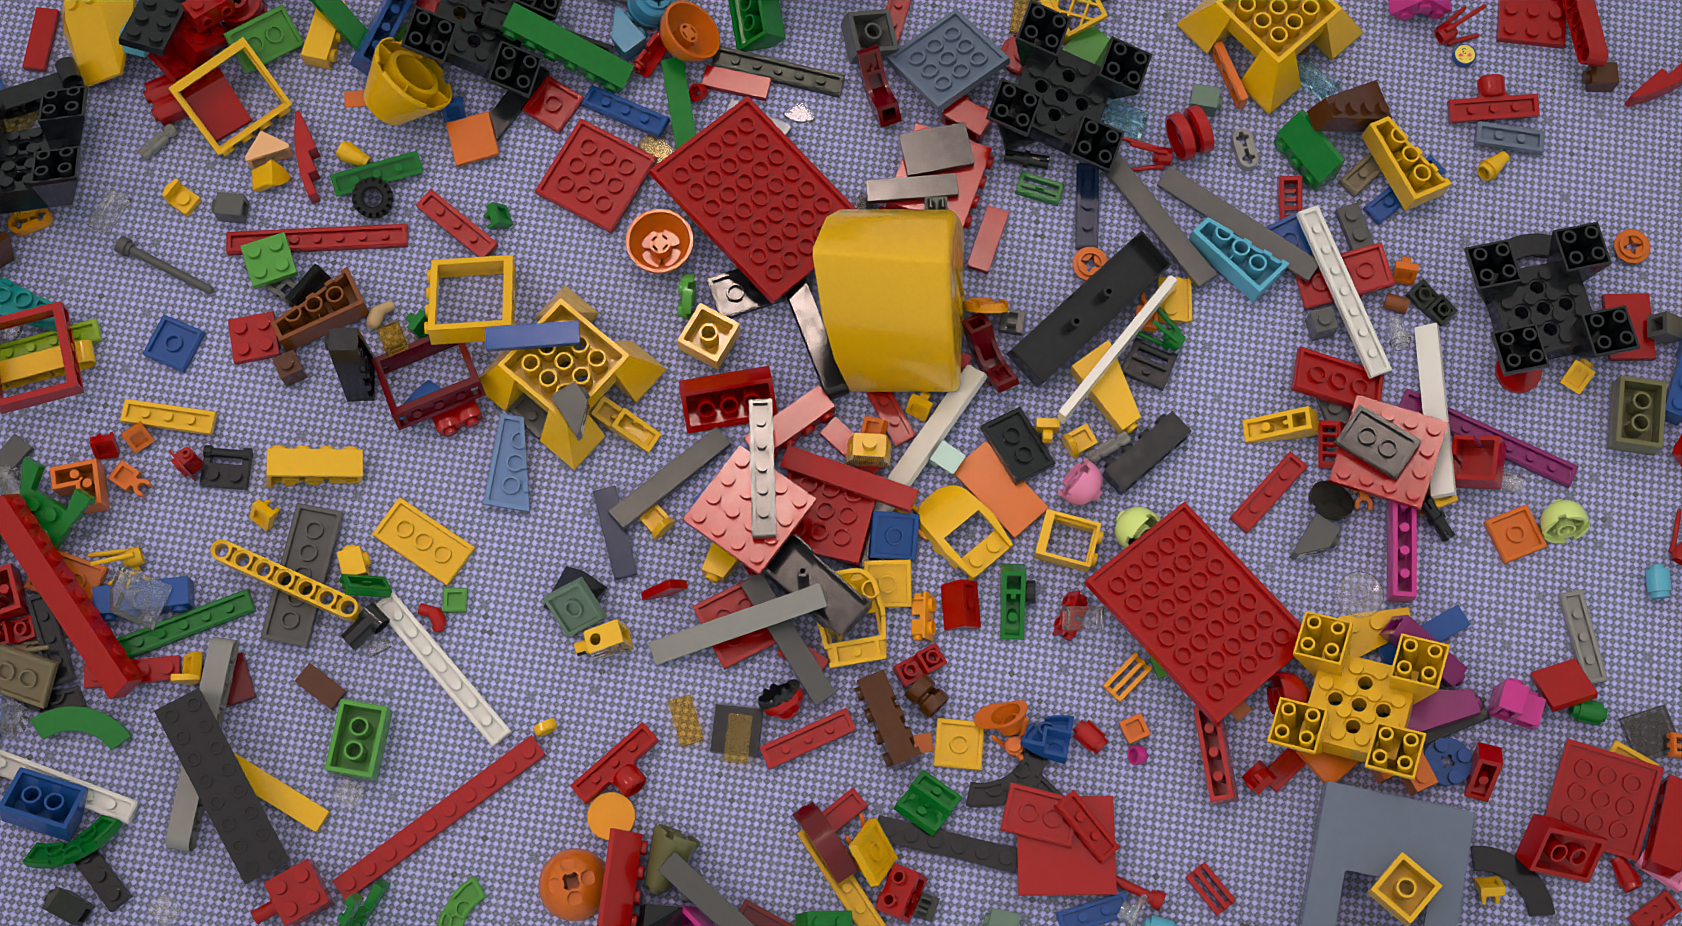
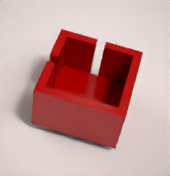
M1453 435L1452 455L1454 458L1456 488L1501 490L1506 454V444L1501 436L1479 435V443L1475 435Z

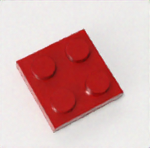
M273 311L228 319L233 362L235 365L275 358L281 355L279 340L271 324L276 320Z

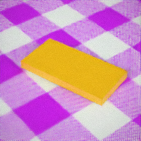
M400 497L372 533L373 537L446 586L451 584L475 551L474 546Z

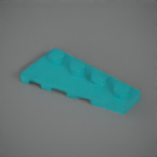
M0 277V316L53 303L43 297L36 296L26 288L15 285L6 278ZM54 317L25 324L57 332Z

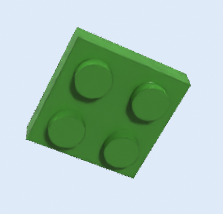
M284 232L240 246L254 289L298 276L291 249Z

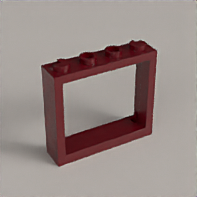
M427 336L372 358L391 415L399 430L486 395L466 343L431 345L430 338ZM458 345L471 377L397 407L385 374Z

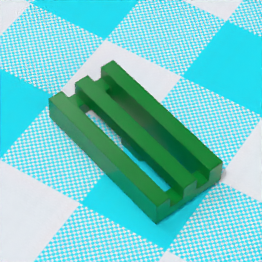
M1022 171L1015 194L1058 207L1065 184ZM1024 180H1028V181H1031V182H1035V183H1038V184H1041V185H1045V186H1048V187H1052V188L1058 189V191H1053V190L1044 188V187H1042V186L1033 185V184L1026 183V182H1023V181H1024Z
M341 574L339 579L340 583H343L342 588L345 589V595L390 598L392 593L386 577Z

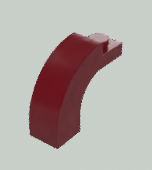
M878 45L856 51L862 84L878 124L882 128L901 122L902 118L898 101L888 84Z
M978 313L962 320L970 351L979 370L987 375L986 382L988 385H993L998 393L1018 385V377L1004 360L995 340L993 326L984 313Z
M813 801L808 805L802 806L797 812L792 814L837 884L858 871L834 829Z

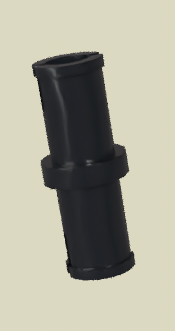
M1005 149L1003 163L1023 165V168L1030 166L1048 170L1050 156L1033 154L1028 150L1021 152Z
M1430 495L1425 496L1426 502H1423L1421 509L1428 518L1429 526L1434 527L1442 542L1448 541L1447 535L1453 538L1455 533L1445 520L1446 515L1438 509Z

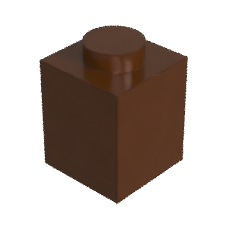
M1606 62L1602 67L1588 65L1582 73V83L1585 84L1586 92H1613L1619 84L1617 62Z
M294 350L272 359L286 387L308 378L301 360Z

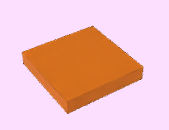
M489 111L446 123L457 167L500 155Z
M1527 504L1483 522L1503 565L1548 546Z

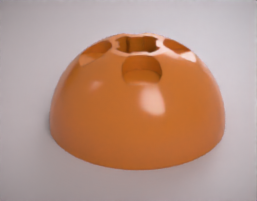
M678 0L671 3L664 11L660 21V36L670 54L679 60L695 63L705 61L717 53L720 46L719 31L713 19L704 9L690 1Z
M653 209L642 213L631 223L626 234V249L631 260L642 270L653 274H667L679 269L688 260L693 248V233L690 225L681 215L667 209Z
M580 848L566 849L552 856L544 865L538 883L540 898L547 910L554 916L566 921H582L599 912L605 863L596 854Z

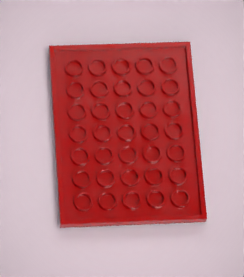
M749 96L745 97L649 171V175L772 304L815 270L813 246L826 217L839 209H856Z
M1185 501L1084 582L1089 590L1214 725L1226 717L1294 658L1293 651L1301 628L1300 622Z

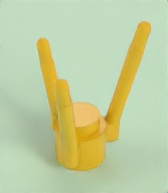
M140 546L88 553V557L118 555L92 561L90 563L91 566L120 560L123 561L125 567L130 566L129 570L109 581L107 585H113L130 574L141 571L140 565L145 564V558Z

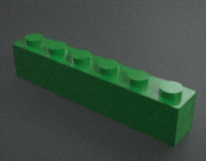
M515 2L511 5L499 30L503 32L506 38L512 41L517 39L524 43L523 46L531 51L538 50L543 53L546 59L552 62L559 61L564 64V68L567 70L580 72L586 80L596 83V81L604 85L603 88L611 93H619L624 89L634 68V65Z

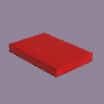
M1649 293L1603 294L1601 296L1603 309L1626 305L1640 348L1637 350L1607 355L1608 361H1654L1656 359L1655 342L1647 338V316L1652 315Z
M1010 783L999 831L1067 848L1072 847L1075 831L1054 806L1064 795Z

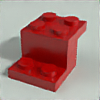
M185 16L165 55L159 56L149 53L147 56L175 84L176 80L213 58L214 50L228 45L223 36L228 31L220 23H217L198 34Z

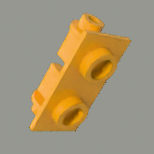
M927 591L915 593L914 598H912V615H920V619H911V636H913V641H923L924 638L933 642V635L936 633V624L934 622V612L937 608L934 595Z

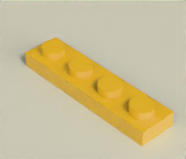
M125 399L120 421L133 425L141 421L146 427L213 436L218 414L214 411Z

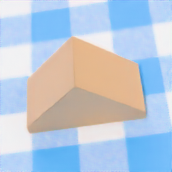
M260 131L247 152L245 159L252 170L266 164L269 160L277 162L294 157V153L288 143Z

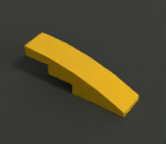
M604 395L589 410L588 414L592 419L647 453L650 452L661 436V433L626 408H621Z

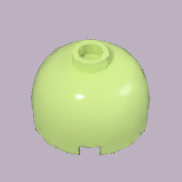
M1555 500L1541 514L1540 526L1545 540L1551 543H1566L1565 538L1572 536L1576 540L1590 529L1587 513L1581 505L1574 501Z
M1141 506L1121 511L1116 517L1115 537L1118 543L1125 549L1152 528L1156 522L1158 523L1160 517L1153 511Z

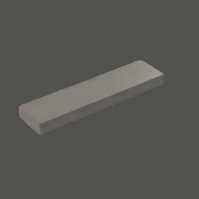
M1583 589L1558 594L1576 661L1592 684L1607 682V674Z

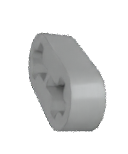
M1244 128L1237 129L1231 138V146L1236 162L1240 169L1251 171L1258 163V152L1251 132ZM1239 136H1241L1242 139H1246L1244 147L1241 141H1237ZM1245 153H1247V157L1249 159H1252L1251 164H1248L1247 161H1243L1245 158Z

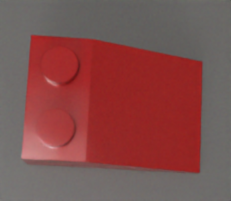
M216 67L181 91L192 110L216 142L253 122L219 67ZM183 76V77H181L180 79L176 80L175 83L178 82L179 80H181L182 78H184L185 76Z
M1534 813L1514 856L1531 871L1589 883L1608 840L1561 820Z

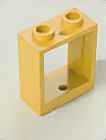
M1047 509L1034 558L1088 573L1090 567H1095L1098 553L1094 551L1096 544L1101 545L1104 534V531H1100L1102 523ZM1053 523L1092 533L1085 562L1045 552Z

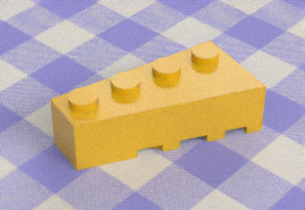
M1389 116L1369 124L1361 135L1405 211L1442 196L1452 185L1448 178L1444 179L1439 174V169L1434 163L1430 164L1422 156L1423 152L1418 146L1414 147L1407 140L1408 136Z
M274 445L272 448H267L266 488H273L274 483H283L286 487H292L302 481L309 485H319L324 483V480H328L330 484L362 483L363 449H357L354 446H346L343 449H334L332 446L310 449L309 446L304 445L296 446V448Z

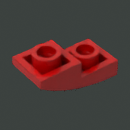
M30 614L11 622H0L1 643L14 646L37 639Z
M934 643L895 665L892 670L905 689L914 684L924 674L930 675L948 662L937 644Z

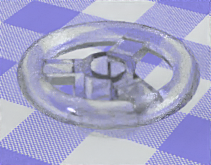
M1142 894L1136 905L1125 900L1117 915V919L1123 922L1126 921V926H1137L1147 905L1148 895Z

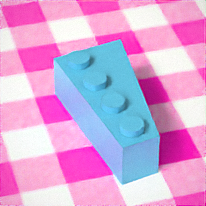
M1207 217L1192 231L1189 240L1214 268L1254 303L1284 274L1290 263L1283 259L1280 261L1272 256L1273 253L1257 248L1251 244L1250 240L1233 234L1234 231Z

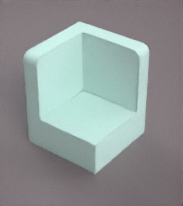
M942 440L930 458L929 464L935 468L940 466L950 474H954L966 455Z

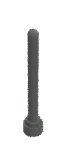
M121 236L117 240L114 247L115 252L123 256L133 255L207 294L214 292L213 286L135 247L131 239Z

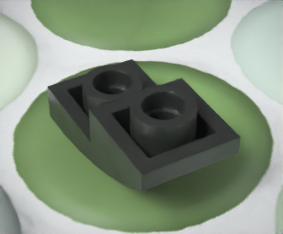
M1424 279L1420 280L1405 295L1422 313L1439 326H1443L1458 311L1443 294L1438 295Z

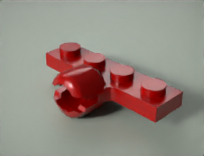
M1501 74L1481 76L1477 80V98L1447 101L1449 124L1536 118L1540 116L1538 94L1508 95L1505 89V79Z
M642 722L575 780L570 787L586 805L610 785H615L625 797L635 795L646 783V777L636 766V763L659 742L658 738Z

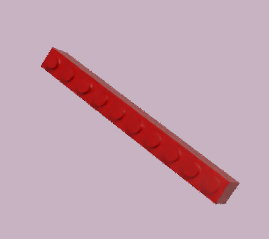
M20 494L2 495L0 497V535L108 698L126 697L143 680L138 672V668L132 663L123 646L117 641L113 631L107 626L99 610L93 605L87 592L75 578V574L69 569L62 555L51 542L50 537L38 523L36 516L32 514L26 505L24 498Z

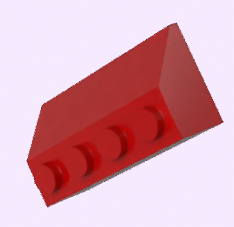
M769 366L678 381L687 434L712 430L715 427L724 428L749 423V399H772L773 416L778 414Z
M610 828L597 926L638 925V914H635L636 904L640 905L642 890H639L638 886L639 880L644 879L645 865H641L642 856L647 855L648 841L645 840L643 834Z

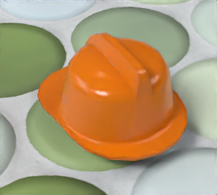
M1022 700L989 704L977 711L974 716V723L981 729H996L1003 736H1013L1021 730L1028 705Z

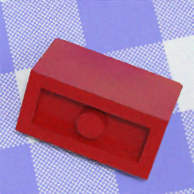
M960 579L942 584L941 597L944 630L981 628L977 582Z

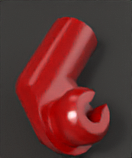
M421 603L418 608V614L430 618L434 632H443L447 624L443 611L438 607Z

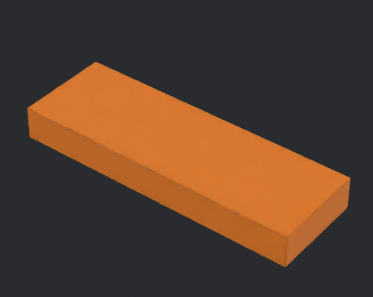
M1217 42L1214 44L1211 55L1236 108H1244L1249 97L1223 42Z

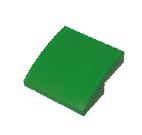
M923 770L911 783L907 792L896 803L894 810L933 837L963 797Z

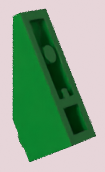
M1001 563L1000 639L1024 640L1025 564Z

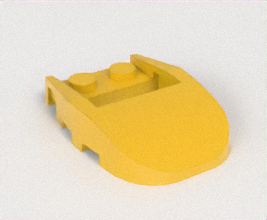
M949 485L937 489L920 504L916 513L920 514L919 529L932 544V549L938 555L943 556L955 570L960 568L969 576L967 580L973 581L1013 546L996 516L963 487ZM979 511L993 527L994 531L961 558L945 538Z
M859 568L834 571L861 596L865 595L872 601V608L866 614H876L879 635L833 643L832 635L817 622L824 649L827 651L830 660V668L835 669L887 660L886 613L876 580L869 572Z

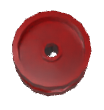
M233 0L237 12L220 22L227 31H230L268 12L264 0Z
M1199 105L1184 109L1183 114L1178 111L1166 116V133L1175 155L1181 162L1194 158L1196 152L1202 155L1213 151L1215 147L1213 131L1206 113Z

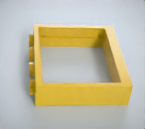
M244 37L168 88L218 156L220 154L224 156L230 154L235 150L233 145L240 140L244 144L253 138V131L258 128L263 131L273 124L270 120L276 115L282 118L291 110L288 107L292 105ZM243 50L282 104L219 146L180 92Z
M513 255L431 260V269L427 270V280L430 283V287H426V297L429 304H425V314L428 322H424L425 334H429L431 345L485 341V327L515 325L516 267ZM503 274L502 320L437 324L439 278Z

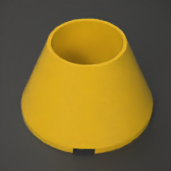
M387 37L382 39L375 48L363 93L365 104L369 110L381 121L389 125L399 126L444 109L452 99L451 85L449 83L446 84L442 76L445 73L441 67L432 59L400 47L402 41H394L393 37Z

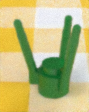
M1159 307L1157 312L1171 328L1166 329L1156 320H1153L1152 324L1164 333L1162 336L1164 341L1141 331L1138 332L1137 336L1160 345L1165 350L1171 348L1173 351H1177L1184 343L1186 337L1181 334L1182 330Z

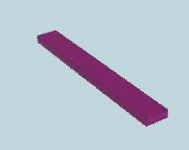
M1407 388L1398 407L1423 414L1421 394ZM1448 407L1450 435H1475L1479 443V435L1501 436L1506 444V461L1563 487L1569 488L1579 466Z

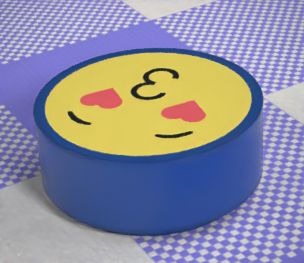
M1468 44L1457 46L1452 54L1453 62L1459 67H1469L1476 58L1475 49Z

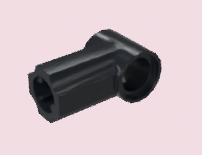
M370 603L360 612L358 619L340 636L356 651L373 634L381 632L389 624L390 619L375 603Z

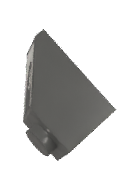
M574 381L551 395V398L579 441L583 437L590 409L587 400L590 396L584 386L579 388Z
M1316 513L1291 553L1290 558L1294 560L1325 553L1329 547L1334 549L1341 536L1337 535L1341 527Z

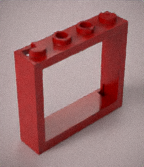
M61 301L0 316V330L54 317L67 382L4 398L0 378V413L5 414L85 393L69 311Z

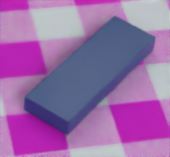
M1123 891L1117 893V895H1110L1055 912L1059 926H1099L1132 916L1133 913L1126 892Z

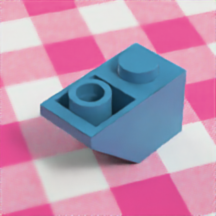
M617 7L614 13L611 39L614 49L628 62L641 53L643 49H646L647 35L641 27L637 28L633 24V18L627 11L623 12Z

